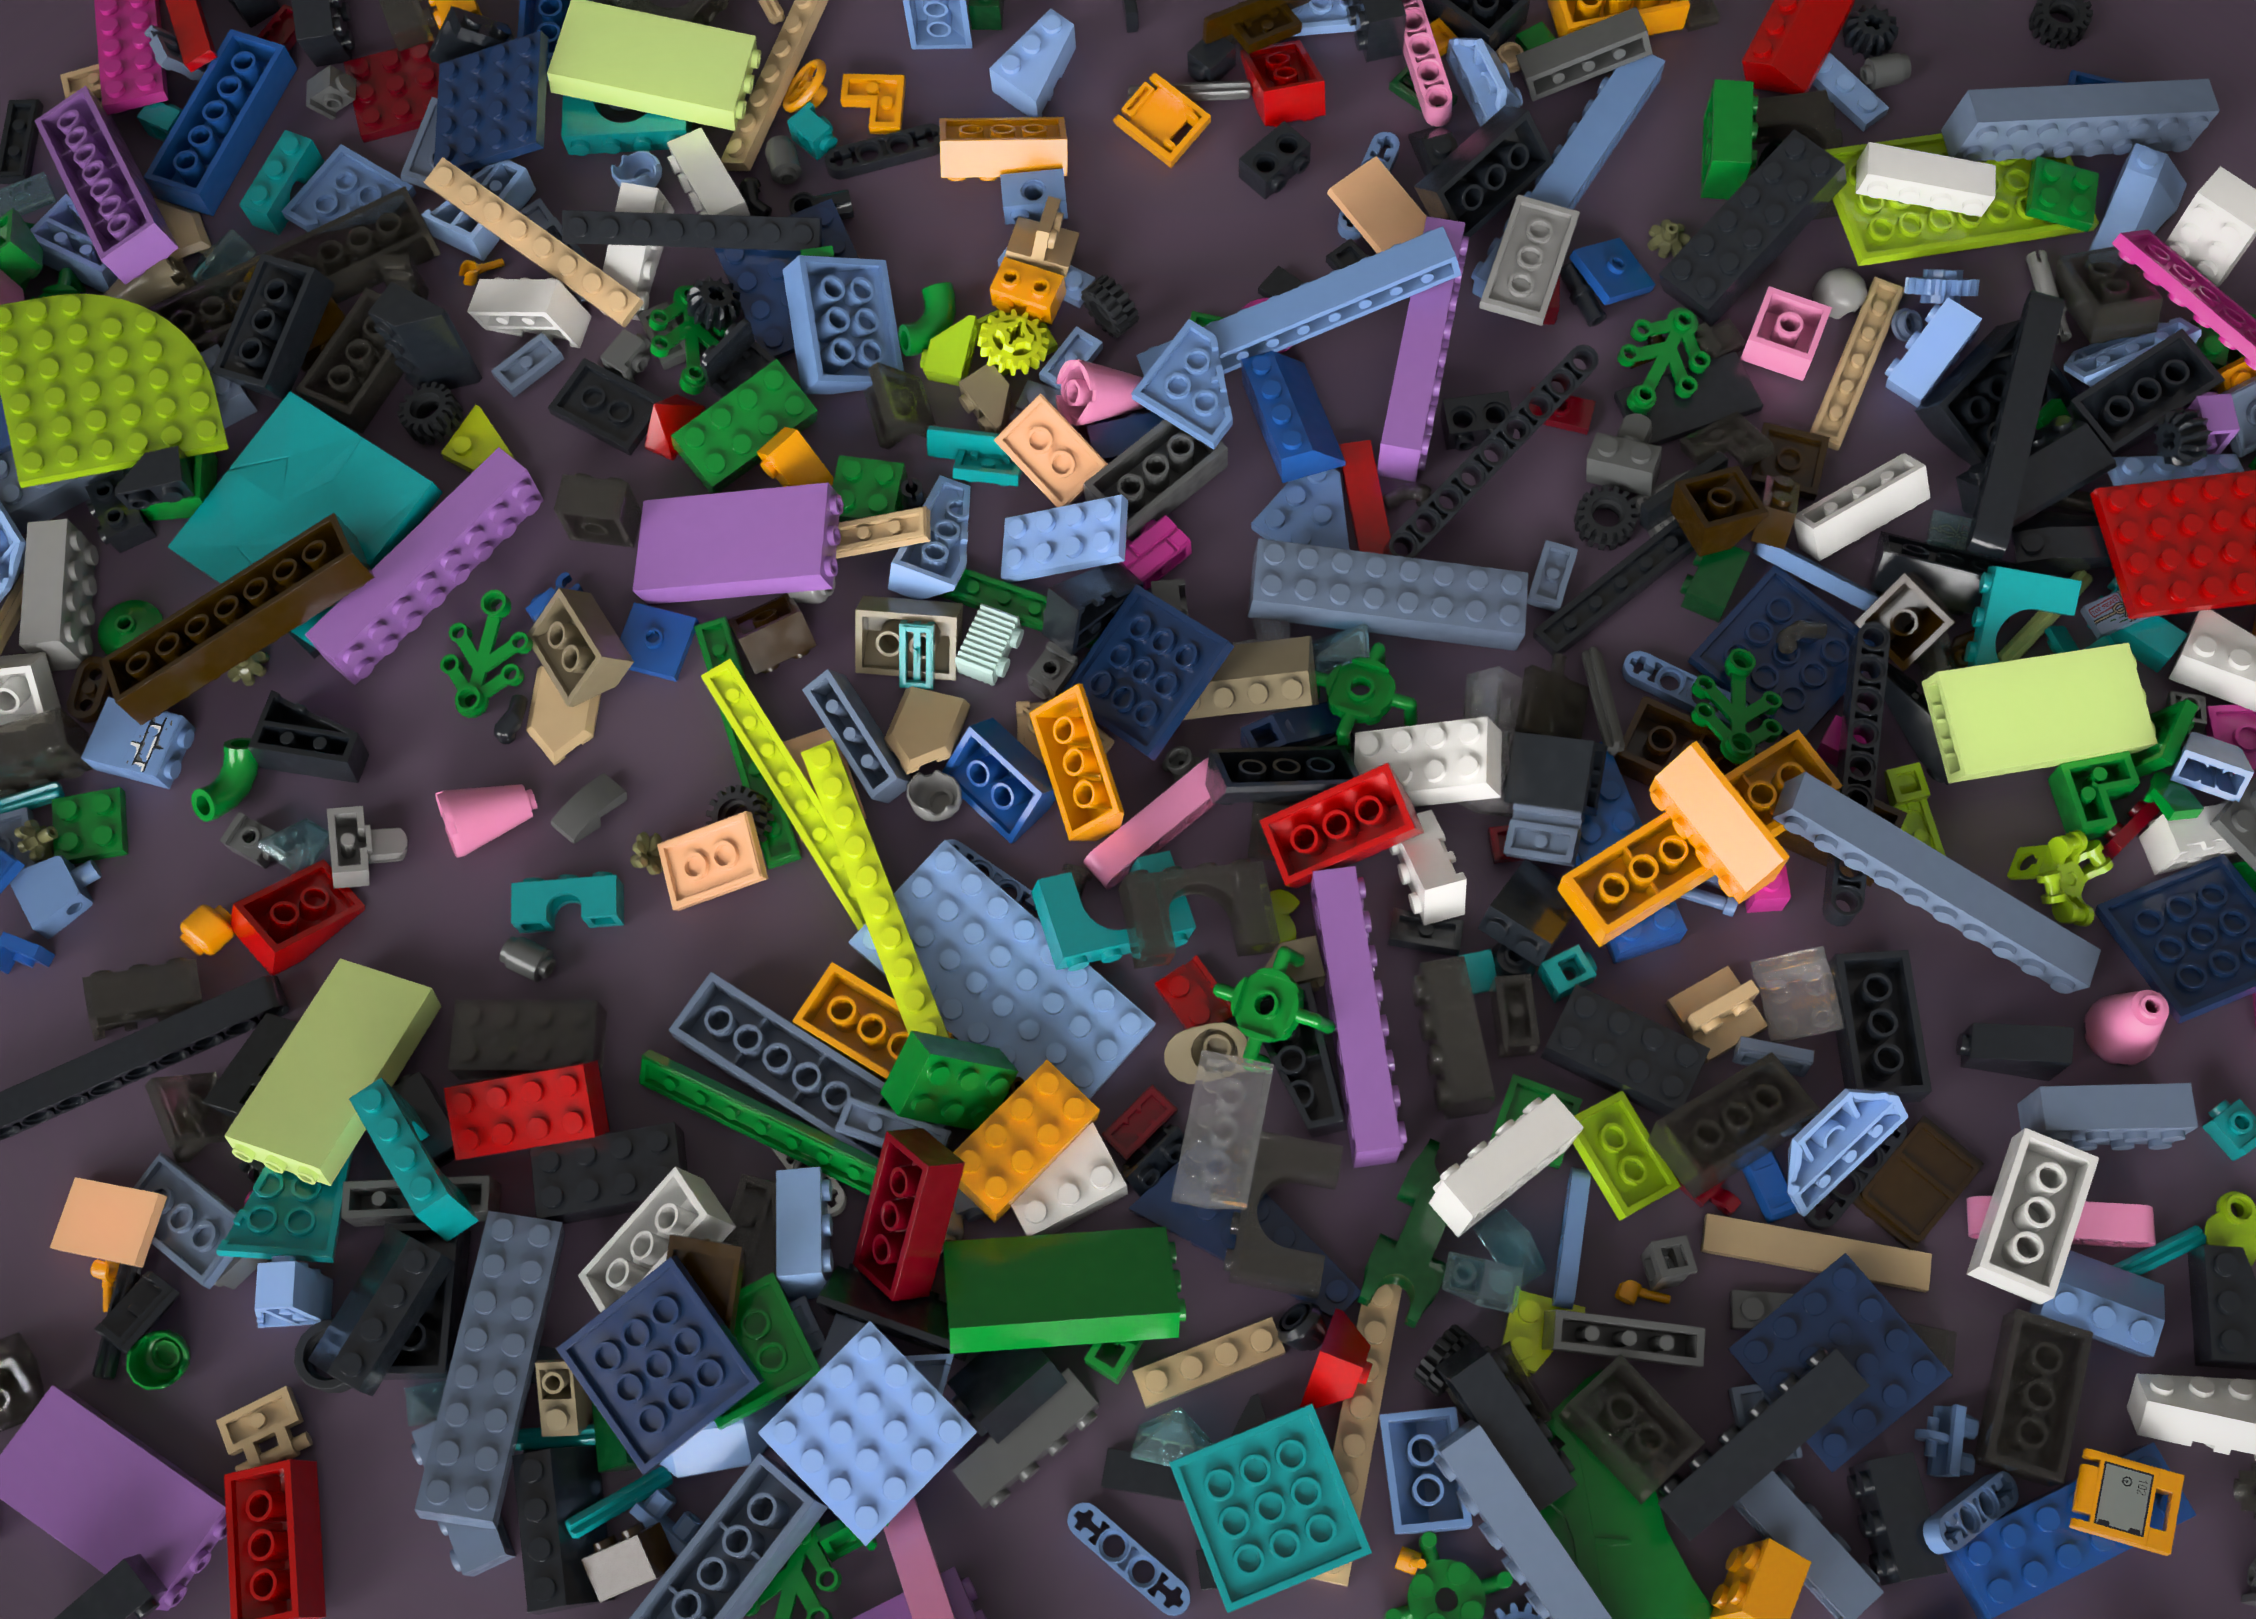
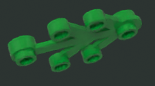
M684 285L675 290L671 305L664 310L655 309L651 312L648 323L655 331L666 330L668 323L681 314L683 315L684 322L665 336H654L651 341L650 352L659 358L666 357L670 349L685 339L686 368L682 370L679 385L684 392L697 395L703 392L706 385L702 367L700 366L699 342L708 349L712 345L716 346L719 341L700 324L695 325L694 317L687 315L686 298L688 291L693 286ZM658 318L663 320L664 322H658L655 319ZM713 327V332L718 337L724 338L728 327L723 328L721 332ZM656 345H662L665 348H659Z
M1675 308L1670 311L1666 320L1650 323L1645 319L1637 320L1630 329L1631 337L1637 342H1644L1649 336L1667 333L1669 335L1665 342L1638 348L1633 344H1625L1618 352L1617 360L1625 367H1631L1635 362L1656 358L1643 384L1634 387L1627 397V405L1635 414H1647L1655 405L1657 399L1655 389L1667 366H1669L1676 384L1675 392L1679 397L1684 399L1690 398L1697 390L1698 383L1693 377L1687 375L1677 350L1680 341H1682L1688 354V367L1692 372L1697 374L1703 373L1710 365V356L1706 352L1700 351L1694 335L1698 329V319L1689 309ZM1637 328L1644 329L1646 333H1640ZM1624 352L1630 353L1633 358H1627ZM1695 359L1701 360L1703 365L1697 364ZM1682 384L1688 385L1690 390L1684 389ZM1640 394L1644 395L1648 400L1643 399Z
M490 590L481 599V609L488 616L479 650H477L471 640L473 633L468 626L459 622L453 624L449 629L450 639L458 644L473 669L470 683L462 672L464 663L460 658L453 654H448L440 662L441 670L449 675L458 690L455 695L456 709L467 718H476L482 715L489 705V698L507 685L518 686L523 682L525 677L524 671L515 664L505 665L500 675L485 683L487 673L516 653L527 654L533 647L531 637L524 632H516L507 643L493 652L502 618L506 617L511 611L510 598L500 590ZM503 602L500 609L496 611V606ZM464 629L463 636L461 638H457L458 632ZM525 638L524 645L518 648V642ZM455 661V667L449 670V664ZM516 670V676L509 680L510 673ZM477 697L475 704L470 707L471 700Z
M1741 648L1732 650L1724 663L1725 672L1731 678L1730 701L1716 687L1715 681L1709 676H1698L1691 687L1696 697L1709 699L1730 722L1729 729L1715 715V709L1705 702L1698 703L1691 713V719L1696 725L1708 726L1721 740L1720 750L1726 759L1735 764H1743L1753 758L1757 745L1764 741L1769 743L1775 742L1783 730L1777 720L1768 718L1763 721L1758 729L1751 733L1746 732V724L1763 714H1776L1782 705V699L1777 693L1767 691L1758 701L1746 707V678L1754 669L1756 660L1749 651Z
M819 1520L790 1556L787 1568L773 1578L745 1616H754L760 1610L761 1605L781 1592L775 1619H792L797 1595L808 1613L806 1619H814L815 1615L821 1611L824 1613L825 1619H833L832 1613L823 1607L803 1572L807 1555L818 1572L816 1584L821 1590L833 1592L840 1587L842 1582L840 1572L831 1566L819 1545L820 1542L815 1533V1530L822 1527ZM828 1572H832L834 1582L826 1587L823 1582L824 1576Z

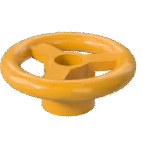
M811 60L794 76L783 98V108L789 113L796 112L808 102H811L815 108L822 103L828 92V88L822 84L826 74V64L823 60ZM815 69H817L816 74H815V76H814V78H813V77H812V76H813V73H814Z

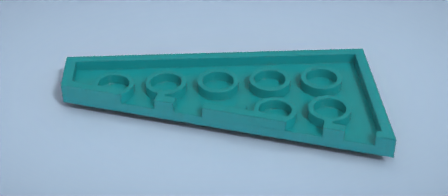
M353 1151L331 1186L316 1182L314 1185L308 1184L299 1179L294 1173L288 1171L277 1173L265 1166L255 1182L253 1192L245 1206L239 1210L234 1218V1225L227 1237L222 1239L216 1249L217 1255L272 1259L273 1256L296 1257L295 1261L334 1263L341 1223L343 1182H348Z

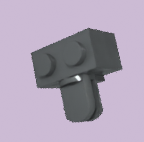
M1635 413L1627 415L1620 425L1617 436L1596 433L1587 456L1586 482L1601 486L1608 485L1610 488H1614L1615 485L1620 487L1619 490H1626L1627 492L1649 497L1652 496L1661 471L1662 447L1649 444L1652 436V423L1647 416Z

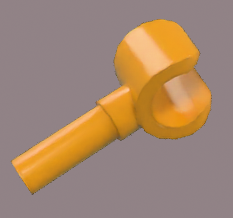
M501 258L480 264L472 260H465L460 266L459 276H464V285L473 286L477 283L479 274L505 266L504 260Z
M97 1259L92 1263L91 1274L95 1278L102 1279L103 1312H108L119 1263Z
M1634 1280L1620 1283L1615 1293L1617 1300L1634 1306L1638 1296L1669 1304L1671 1300L1670 1295L1643 1288L1641 1284Z
M1402 1546L1395 1568L1415 1575L1417 1568L1424 1569L1426 1567V1561L1421 1559L1422 1553Z

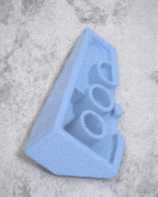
M2137 143L2134 145L2122 166L2083 266L2114 277L2127 264L2118 255L2120 250L2112 244L2117 236L2123 232L2147 229L2155 234L2164 222L2176 212L2187 183L2168 154Z
M941 475L939 476L923 505L930 510L931 541L899 548L891 563L888 590L915 600H924L955 589L967 564L971 486Z

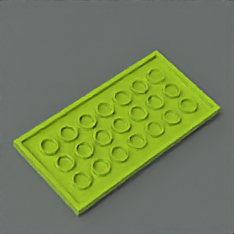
M1942 133L1875 142L1949 156ZM1867 144L1825 150L1845 164L1847 183L1832 200L1858 266L2084 232L2025 215L2031 164L2035 159L1976 161L1996 165L1995 199L1981 217L1856 194L1857 160ZM2070 156L2064 158L2043 157L2074 166ZM2095 214L2093 226L2089 231H2094L2099 224Z

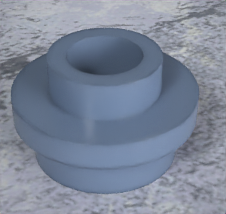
M1903 308L1894 313L1891 328L1894 335L1900 341L1906 342L1916 330L1918 332L1922 330V318L1917 311Z

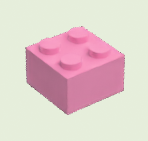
M1769 286L1740 360L1803 381L1832 307Z

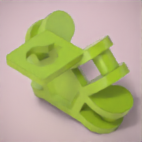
M2075 830L2066 833V835L2052 838L2048 845L2018 848L2007 877L2011 880L2036 879L2037 883H2044L2046 893L2040 896L2042 904H2052V913L2055 919L2062 923H2073L2074 925L2087 927L2094 920V910L2082 899L2081 894L2088 880L2110 871L2114 863L2110 857H2105L2102 853L2104 846L2100 840L2088 841L2082 831ZM2034 855L2038 860L2037 863L2021 871L2020 866L2025 858ZM2089 858L2090 863L2081 869L2078 863Z

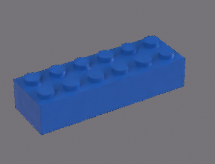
M230 29L216 52L217 58L210 62L143 177L158 199L210 216H214L297 70L285 45Z
M1608 751L1597 815H1584L1585 820L1582 822V834L1574 869L1643 826L1614 756L1610 755ZM1674 900L1605 945L1613 964H1617L1680 943L1687 932V928Z
M2154 1442L2136 1447L2118 1456L2171 1471ZM2078 1477L2006 1512L1961 1549L1943 1553L1944 1559L1978 1619H1992L2134 1547L2069 1527L2071 1518L2084 1521L2089 1519V1516L2072 1512ZM2183 1491L2181 1493L2176 1525L2197 1515ZM2155 1493L2150 1521L2151 1528L2162 1530L2168 1495Z

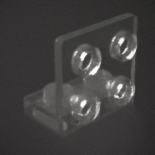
M1823 946L1750 962L1753 976L1760 990L1771 1042L1780 1043L1844 1028L1830 963Z

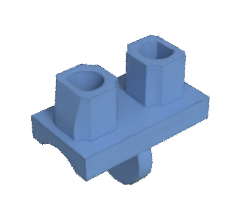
M1957 1404L1952 1406H1934L1933 1417L1928 1416L1927 1430L1915 1429L1914 1438L1925 1442L1924 1456H1928L1927 1475L1933 1477H1960V1475L1974 1474L1975 1459L1973 1455L1962 1452L1963 1439L1974 1440L1978 1435L1979 1420L1966 1414L1967 1407Z
M658 1489L646 1501L636 1503L629 1513L638 1521L643 1522L645 1528L660 1522L672 1550L679 1556L704 1522L689 1511L684 1512L676 1523L673 1522L667 1514L676 1504L677 1500L666 1489Z

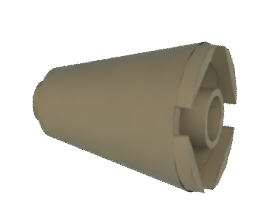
M169 256L147 269L142 276L134 278L126 285L118 278L103 295L124 299L155 311L191 299L199 293L196 292L198 287L182 260L178 262L174 257Z

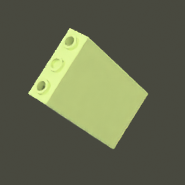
M571 0L547 71L551 93L736 131L738 120H743L747 107L745 96L746 93H752L754 84L752 72L754 68H759L761 50L757 49L756 36L588 0Z
M2123 643L1939 671L1922 681L1948 783L2059 766L2063 763L2125 751L2133 754L2158 744L2156 728L2150 718L2146 704V693L2140 683L2136 669V658L2132 654L2130 644Z
M340 958L224 1135L233 1148L232 1153L245 1162H252L253 1159L260 1161L277 1173H284V1171L294 1173L299 1179L308 1184L314 1185L316 1182L331 1186L366 1130L349 1098L381 1077L391 1087L393 1086L441 1008L433 989Z

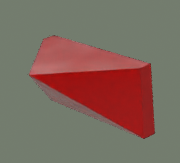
M678 394L655 403L646 436L645 448L674 461L678 452L672 446L671 435L706 410L705 406Z

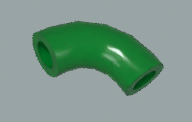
M951 282L937 283L922 289L924 299L923 315L915 322L900 325L898 331L899 344L902 353L906 357L921 354L924 349L928 350L930 339L952 326L956 316V299Z
M234 738L224 742L223 765L219 775L212 783L196 789L192 794L193 810L201 820L209 822L218 819L235 809L250 792L259 768L257 761L248 748L252 738Z

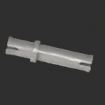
M2039 250V259H2037L2035 251L2028 254L2025 260L2028 264L2035 290L2059 297L2048 262L2047 252ZM2066 305L2064 306L2058 332L2061 343L2068 341L2072 337L2065 317Z

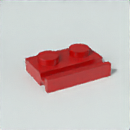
M1197 955L1185 965L1182 964L1155 983L1156 990L1185 1029L1214 1022H1226L1230 1018L1235 1017L1232 1016L1231 1003L1214 995L1213 987L1217 982Z

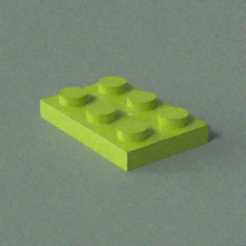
M1623 1090L1574 1116L1584 1128L1573 1141V1145L1619 1221L1681 1187Z

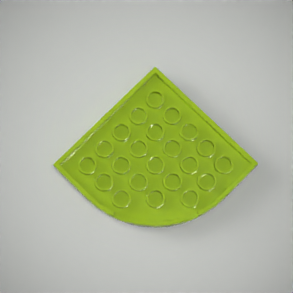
M64 294L0 305V395L21 488L132 468L144 453L179 446L187 457L229 449L217 394L203 357L181 330L156 312L124 299L95 294Z

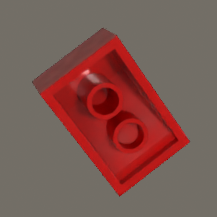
M1300 40L1269 45L1250 54L1245 50H1240V57L1247 80L1251 84V93L1256 110L1265 126L1277 127L1283 121L1286 123L1297 120L1311 121L1316 117L1326 115L1325 80Z
M322 859L234 903L231 927L236 936L268 973L276 975L307 958L365 910V905L349 887L333 888L332 868Z

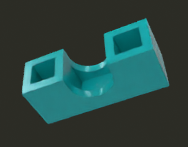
M287 130L283 132L239 204L253 226L277 235L282 233L289 220L284 217L281 211L290 202V192L293 184L296 181L306 184L325 162L312 139Z
M596 872L592 874V877L580 878L576 875L565 874L558 876L556 880H544L538 877L525 878L523 882L511 884V924L520 934L555 931V917L559 909L569 903L581 904V918L589 928L624 925V885L617 875H613L610 872Z

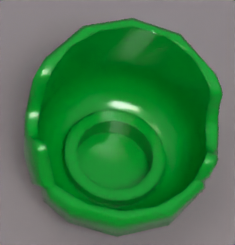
M169 1329L152 1331L140 1338L129 1349L126 1371L133 1383L146 1390L166 1388L178 1381L187 1371L190 1365L189 1360L191 1359L190 1347L181 1335Z

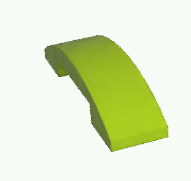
M1920 762L1886 770L1884 775L1889 805L1907 813L1901 829L1945 855L1927 801L1931 794Z

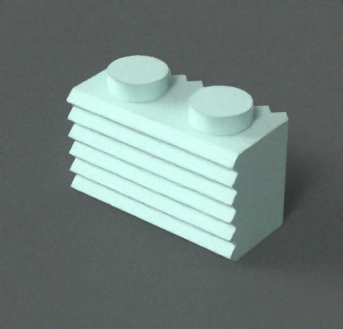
M982 603L955 658L957 672L967 677L970 676L972 679L983 681L985 684L988 683L991 686L995 685L998 677L1004 678L1010 666L1008 655L1012 647L1015 649L1019 647L1023 638L1024 630L1021 629L1020 618Z

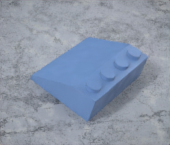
M798 255L783 269L800 385L804 394L831 395L900 386L906 383L886 260Z

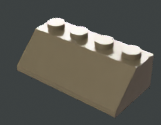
M1304 636L1234 645L1233 650L1183 720L1319 705L1312 637Z

